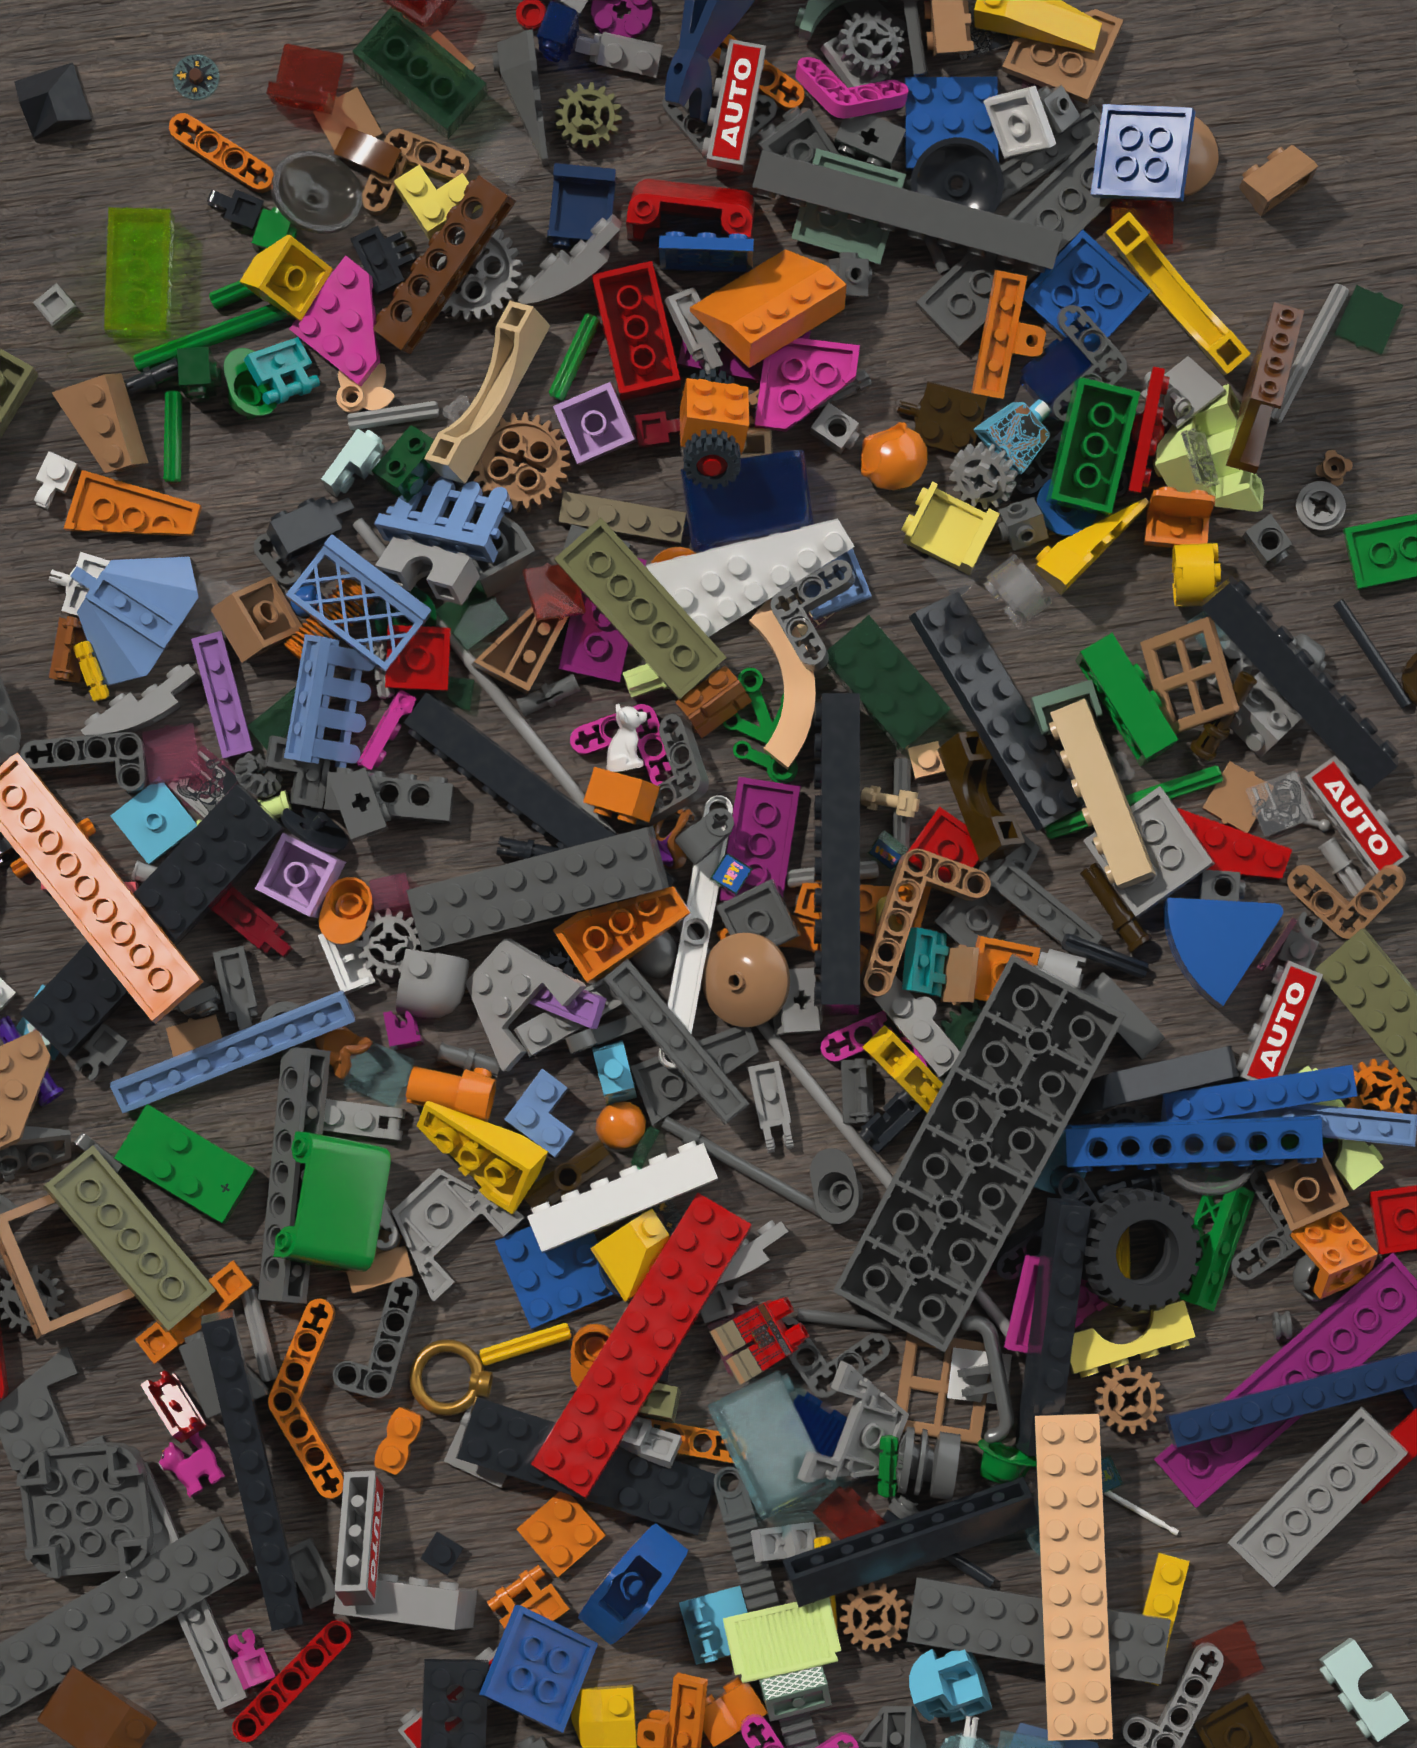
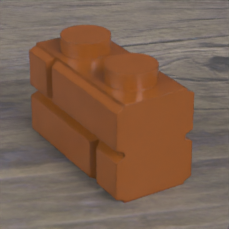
M725 665L711 673L706 680L691 689L675 703L700 738H703L752 701L740 681Z

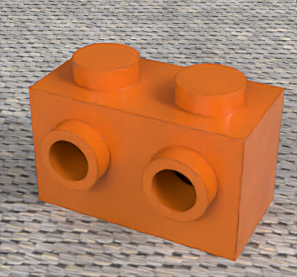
M594 767L583 803L594 806L593 813L611 818L612 813L619 814L618 820L635 825L637 819L649 823L660 786L645 780Z

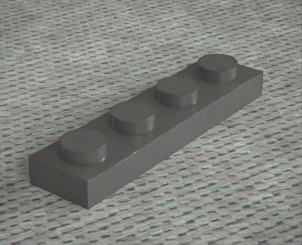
M1004 858L989 877L991 888L1060 944L1067 933L1096 944L1103 938L1102 935L1008 858Z

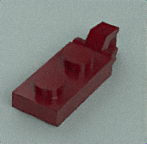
M234 887L211 909L258 949L268 953L273 948L284 958L292 951L293 948L281 939L285 931L280 928V925Z

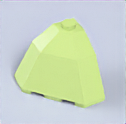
M1227 384L1222 386L1226 390L1222 395L1178 429L1174 425L1171 426L1157 445L1156 459L1153 460V466L1157 476L1162 477L1168 487L1176 488L1178 492L1190 493L1193 490H1203L1208 492L1209 495L1215 496V507L1258 512L1263 509L1264 489L1261 478L1257 474L1226 466L1241 405L1231 386ZM1187 431L1205 433L1208 443L1206 448L1209 449L1207 452L1210 453V458L1204 457L1207 456L1203 445H1200L1201 452L1199 454L1203 456V461L1213 462L1214 465L1203 464L1206 467V471L1210 470L1211 474H1217L1218 478H1212L1210 474L1211 481L1213 479V482L1201 481Z

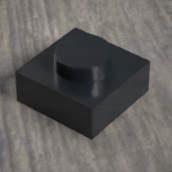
M437 1531L420 1559L448 1575L464 1547Z

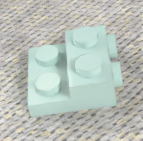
M357 429L321 478L326 491L337 497L340 492L346 493L355 480L352 477L354 473L364 480L368 474L373 476L371 470L381 460L382 451L385 448L382 444L383 440L370 430L364 433Z

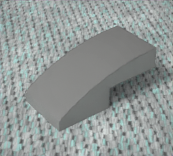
M637 1416L619 1446L641 1458L671 1469L681 1446L682 1438L680 1435L652 1427L651 1420Z
M814 1522L752 1530L751 1537L755 1562L786 1559L814 1549V1539L816 1538Z

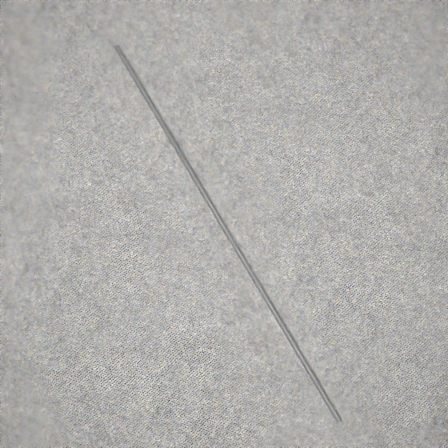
M363 518L358 519L352 526L377 557L380 558L386 547ZM436 610L437 622L435 627L450 628ZM451 629V649L575 803L614 831L602 815L593 813L594 806L583 803L585 798L583 791L487 673L471 665L476 660L475 657ZM683 919L674 925L680 933ZM689 925L687 927L688 937L692 940H700L699 935ZM707 947L706 958H707L708 954H709L710 951H711L708 947ZM769 1022L756 1026L887 1189L893 1176L852 1125L850 1123H843V1114L781 1037L774 1035V1029ZM980 1287L975 1300L1006 1337L1010 1323L984 1289Z

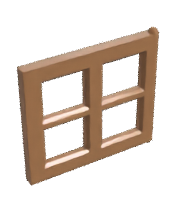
M1210 616L1140 642L1153 690L1163 705L1159 709L1175 734L1239 711L1240 707L1237 704L1216 626ZM1203 633L1211 662L1192 669L1184 640ZM1176 644L1183 672L1164 679L1156 650ZM1215 675L1223 704L1204 710L1196 681ZM1187 685L1195 714L1176 720L1168 692Z
M907 1332L896 1403L907 1412L911 1389L938 1393L934 1424L907 1420L903 1432L906 1431V1427H914L915 1434L921 1435L922 1429H927L928 1436L937 1438L940 1431L961 1434L960 1442L977 1444L979 1440H982L981 1433L988 1393L983 1394L981 1402H973L969 1430L942 1426L946 1396L948 1395L953 1348L985 1351L984 1343L953 1338L944 1354L941 1379L934 1380L913 1376L917 1347H936ZM988 1374L986 1383L990 1382V1374Z

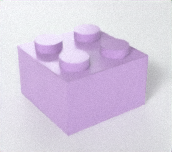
M611 382L553 406L578 465L590 462L637 441L615 386Z
M282 833L255 889L309 917L319 918L325 896L330 886L338 880L346 862L304 843L292 834Z

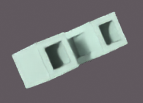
M1347 1639L1319 1659L1323 1665L1319 1669L1329 1685L1335 1682L1341 1691V1694L1337 1696L1348 1712L1352 1709L1360 1719L1356 1722V1725L1366 1739L1371 1736L1373 1740L1379 1742L1409 1721L1391 1693L1386 1691L1374 1699H1365L1360 1694L1358 1689L1359 1678L1373 1666L1354 1639Z

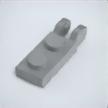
M779 1061L748 1067L760 1129H763L767 1152H775V1142L771 1135L770 1127L782 1125L784 1145L787 1149L794 1148L789 1125L791 1118Z

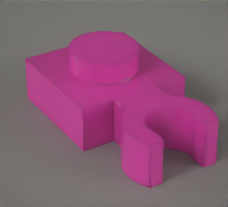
M251 1629L242 1632L244 1644L239 1641L237 1634L228 1638L229 1647L239 1656L232 1660V1663L244 1690L276 1677L264 1648L255 1650V1635Z

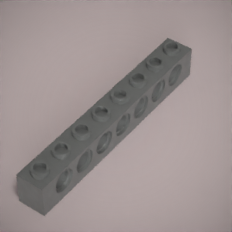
M287 1048L282 1050L258 1300L307 1304L310 1265L273 1257L277 1234L286 1226H295L305 1164L298 1163L293 1158L291 1146L294 1141L295 1131L323 1135L331 1051L311 1048Z

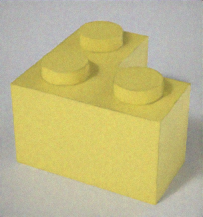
M420 164L394 180L396 191L429 240L435 232L441 231L447 222L446 216L453 206L461 202L465 196L464 190L469 183L462 173L436 190ZM481 205L476 206L472 213L480 209Z

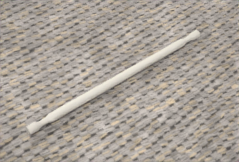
M1109 1490L1103 1492L1107 1497L1177 1536L1178 1529L1170 1527L1164 1521Z

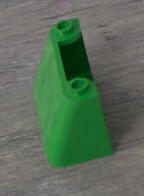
M295 1131L294 1141L291 1146L293 1158L296 1162L305 1164L295 1226H286L277 1234L273 1257L329 1270L367 1271L373 1264L391 1164L390 1152L387 1148L372 1144Z

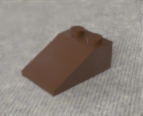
M73 1665L37 1718L38 1722L75 1748H141L157 1724L151 1712Z

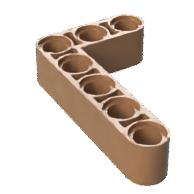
M913 849L905 853L898 862L860 975L861 993L868 998H876L890 990L925 886L964 900L973 901L982 898L989 892L991 882L988 875L981 870L923 849ZM911 856L917 857L921 861L922 869L920 872H913L909 868L908 860ZM940 867H945L950 871L951 880L949 883H944L938 878ZM970 877L980 882L981 887L978 894L970 892L967 887V881ZM900 886H906L911 890L912 898L910 902H904L899 898L898 889ZM891 915L899 917L902 922V928L899 932L891 930L888 925V919ZM881 945L888 946L892 951V958L889 962L881 960L878 955V949ZM871 975H877L882 981V987L878 992L873 991L868 985V979Z

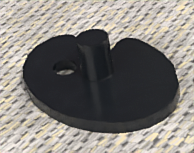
M305 807L302 811L305 818L300 817L288 808L281 812V820L284 826L295 837L314 848L326 852H340L348 844L345 832L324 812H318L312 808Z

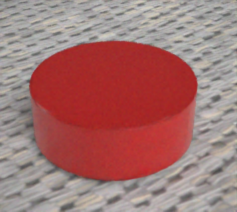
M523 0L520 2L516 9V19L519 26L524 30L533 31L542 28L547 19L544 4L539 0Z

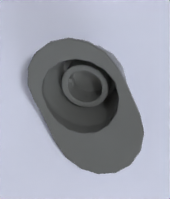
M827 1148L819 1151L813 1158L810 1166V1178L816 1209L823 1220L831 1224H842L849 1221L860 1206L863 1199L862 1185L856 1177L852 1160L846 1153L837 1148Z

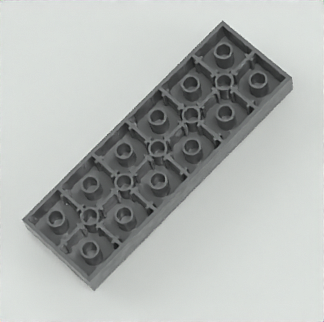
M1012 954L833 1292L945 1352L1126 1013L1018 955Z

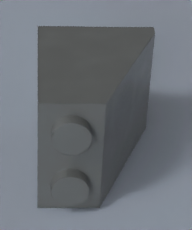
M201 1331L184 1338L186 1344L179 1346V1349L207 1419L222 1413L204 1335ZM247 1366L254 1401L270 1395V1388Z

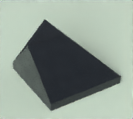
M73 62L14 81L20 106L34 140L92 121Z

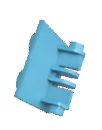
M740 1585L679 1602L696 1665L712 1662L718 1658L731 1655L723 1618L748 1613Z

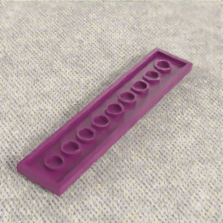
M1390 1253L1371 1272L1339 1297L1221 1401L1363 1364L1417 1317V1280L1395 1254ZM1303 1415L1181 1447H1173L1171 1443L1153 1460L1189 1502L1197 1508Z

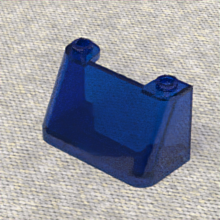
M792 450L740 458V473L736 475V480L733 482L728 480V486L725 487L719 483L718 489H712V484H708L707 489L702 488L701 482L697 486L694 485L692 478L688 480L684 468L681 469V484L692 550L699 551L700 553L722 546L725 542L764 537L813 525L814 519L804 451Z

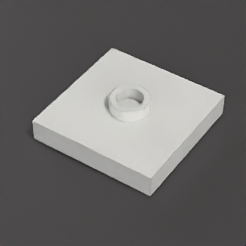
M1036 86L992 96L983 101L1004 159L1050 148L1056 144Z

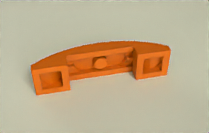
M235 1260L231 1261L209 1279V1283L216 1291L168 1332H165L156 1322L135 1339L153 1364H156L185 1342L184 1338L199 1332L202 1329L201 1319L203 1315L225 1311L253 1286Z

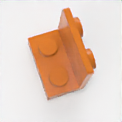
M1340 1211L1295 1229L1291 1233L1293 1240L1320 1269L1312 1290L1319 1299L1358 1283L1372 1271L1378 1255Z

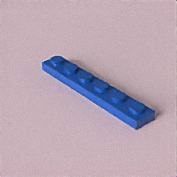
M1353 1065L1163 1094L1167 1121L1210 1120L1358 1097Z

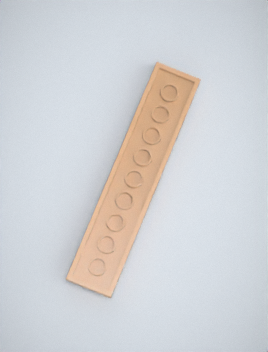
M1099 1414L1035 1416L1048 1741L1113 1739Z

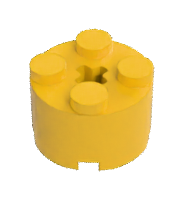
M1218 543L1180 544L1173 546L1172 573L1174 583L1172 587L1174 606H1202L1203 599L1215 591L1217 588L1215 585H1217V582H1221L1220 563H1214L1218 562Z

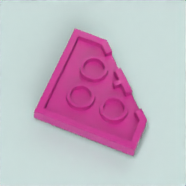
M345 255L320 289L302 320L296 319L289 330L356 384L362 386L380 363L376 331L373 330L376 325V312L372 298L373 280L368 272Z
M797 338L763 359L755 428H769L770 430L786 432L855 380L860 345Z
M1025 1255L1004 1345L1008 1350L1024 1353L1028 1351L1040 1257ZM1081 1279L1075 1328L1082 1324L1083 1319L1094 1311H1100L1108 1305V1303L1098 1299V1295L1091 1293L1085 1285L1088 1281Z

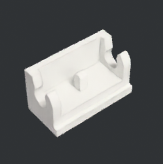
M323 934L318 935L340 991L343 990L345 995L376 983L371 969L367 970L365 967L367 960H360L358 957L363 952L362 948L355 946V942L359 941L358 939L352 943L340 945L330 942Z

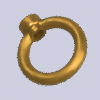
M450 1339L438 1340L425 1346L413 1360L409 1374L411 1391L417 1402L429 1412L443 1416L464 1412L473 1405L475 1397H489L493 1381V1372L484 1371L479 1356L472 1348L460 1341ZM443 1352H452L463 1357L469 1364L472 1372L468 1392L461 1399L451 1403H442L434 1400L426 1393L422 1384L424 1366L430 1358Z

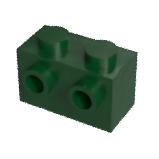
M209 347L177 348L179 386L185 397L191 398L193 402L209 401V397L217 396L216 387L222 386L221 369L218 368V364L215 362Z
M410 425L371 470L381 487L406 503L414 495L418 494L424 483L436 472L424 459L434 439Z

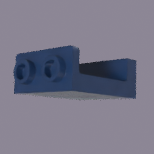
M554 163L553 192L549 230L547 231L548 243H553L555 248L571 249V246H575L581 239L586 243L593 235L591 229L601 218H604L606 221L613 214L617 178L616 169ZM610 241L604 246L606 249H609Z

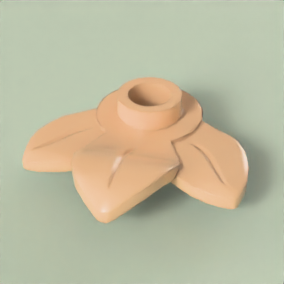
M383 363L378 364L362 386L356 384L342 371L339 370L338 380L341 387L337 391L336 400L339 407L347 413H356L362 409H383L395 397L390 390L383 388L386 380V367ZM351 394L358 396L357 401L354 403L347 401V397Z

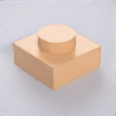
M938 741L907 749L915 780L945 773L937 751L940 747Z

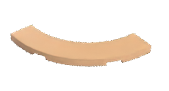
M769 599L749 621V624L760 633L776 655L784 685V702L781 717L775 732L763 751L788 770L805 744L811 727L816 695L814 671L806 669L773 614L770 606L771 599ZM794 627L792 636L802 637L797 628Z

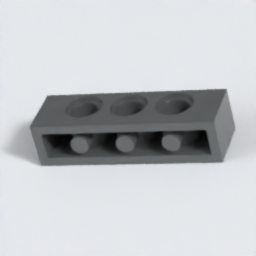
M338 767L336 772H328L324 810L327 813L341 814L329 780L354 772V769ZM368 771L369 775L375 773L381 790L375 794L379 804H386L391 819L451 824L455 787L453 784L448 783V778L431 776L429 781L417 780V775L400 773L398 778H388L385 772ZM389 787L398 790V798L392 803H386L381 798L382 792ZM420 790L427 791L430 795L429 801L423 806H417L412 801L413 795ZM364 798L358 800V804L354 808L359 807L362 812L366 811V804L370 803V800L365 801Z

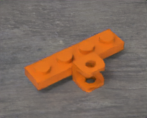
M995 270L971 393L1004 399L1012 353L1025 356H1039L1043 352L1046 331L1041 327L1019 322L1027 276ZM1029 335H1031L1032 342L1031 344L1027 345L1026 339Z
M678 1672L673 1677L670 1712L664 1710L650 1711L647 1714V1719H643L638 1723L637 1745L640 1748H701L708 1679Z

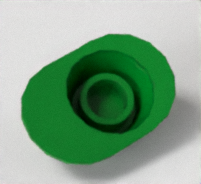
M238 348L226 356L223 364L230 406L238 414L246 416L248 420L253 419L255 416H265L272 413L277 407V403L274 402L267 405L262 397L263 393L271 390L269 384L257 386L243 360L248 354L255 351L248 348Z
M985 1439L979 1440L977 1443L983 1450L980 1475L986 1479L1003 1484L1020 1477H1025L1031 1466L1037 1467L1036 1456H1027L1016 1447L1007 1446L999 1442L989 1444Z

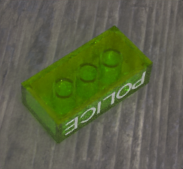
M108 207L104 331L109 338L171 339L175 217L171 209Z

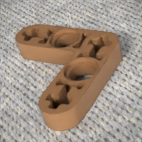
M394 129L388 133L384 142L394 146L393 140L398 141L400 137L404 138V143L407 147L399 148L402 150L399 160L402 161L400 163L397 161L395 165L396 175L389 180L382 179L378 174L371 171L361 197L363 207L371 215L385 213L396 192L394 180L403 175L407 164L414 167L420 164L423 170L451 181L462 173L467 178L470 173L469 159L460 151L407 130ZM422 149H434L437 153L435 160L431 163L422 162L419 159V153ZM442 153L446 154L445 161L455 164L457 160H461V166L464 168L463 171L457 170L456 173H451V167L445 163H442L441 169L437 168L441 163ZM376 181L383 186L380 197L384 202L382 204L377 203L375 207H372L368 197L376 196L378 185H373Z
M1386 865L1349 902L1310 866H1297L1291 871L1287 879L1288 888L1337 935L1346 939H1350L1360 929L1365 928L1400 892L1406 882L1405 873L1397 865ZM1394 874L1397 877L1395 880L1397 886L1390 884L1382 893L1378 888L1385 882V875L1389 877ZM1307 875L1309 878L1307 884L1310 887L1306 884L1299 886L1296 883L1299 879L1298 876ZM1316 885L1321 887L1312 897L1308 895ZM1321 894L1331 896L1334 901L1333 908L1328 910L1321 908L1317 902L1318 896ZM1365 894L1375 896L1378 901L1377 908L1372 910L1366 909L1361 902L1362 896ZM1357 911L1360 916L1353 923L1354 928L1349 927L1345 929L1342 926L1345 922L1344 919L1348 920Z

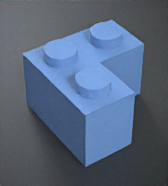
M541 1069L504 1120L534 1143L547 1150L555 1158L559 1156L575 1134L574 1131L551 1115V1112L569 1089L545 1070Z

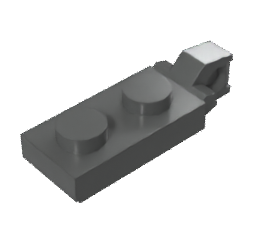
M239 946L214 952L213 957L225 1011L229 1015L230 1022L237 1020L240 1031L253 1026L251 1017L258 1015V1005L245 947Z

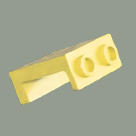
M932 481L929 489L922 488L915 502L916 505L920 506L916 515L909 514L901 531L906 533L903 543L970 575L1000 513L990 508L985 513L937 489L938 484Z

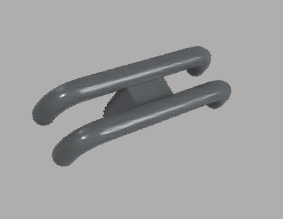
M968 1316L961 1322V1327L965 1331L976 1330L982 1335L988 1364L957 1370L958 1377L963 1378L982 1374L991 1375L992 1382L979 1386H968L961 1391L963 1397L994 1392L1000 1424L995 1428L989 1429L984 1435L985 1441L992 1444L1003 1440L1012 1430L1014 1410L997 1330L994 1324L985 1317Z

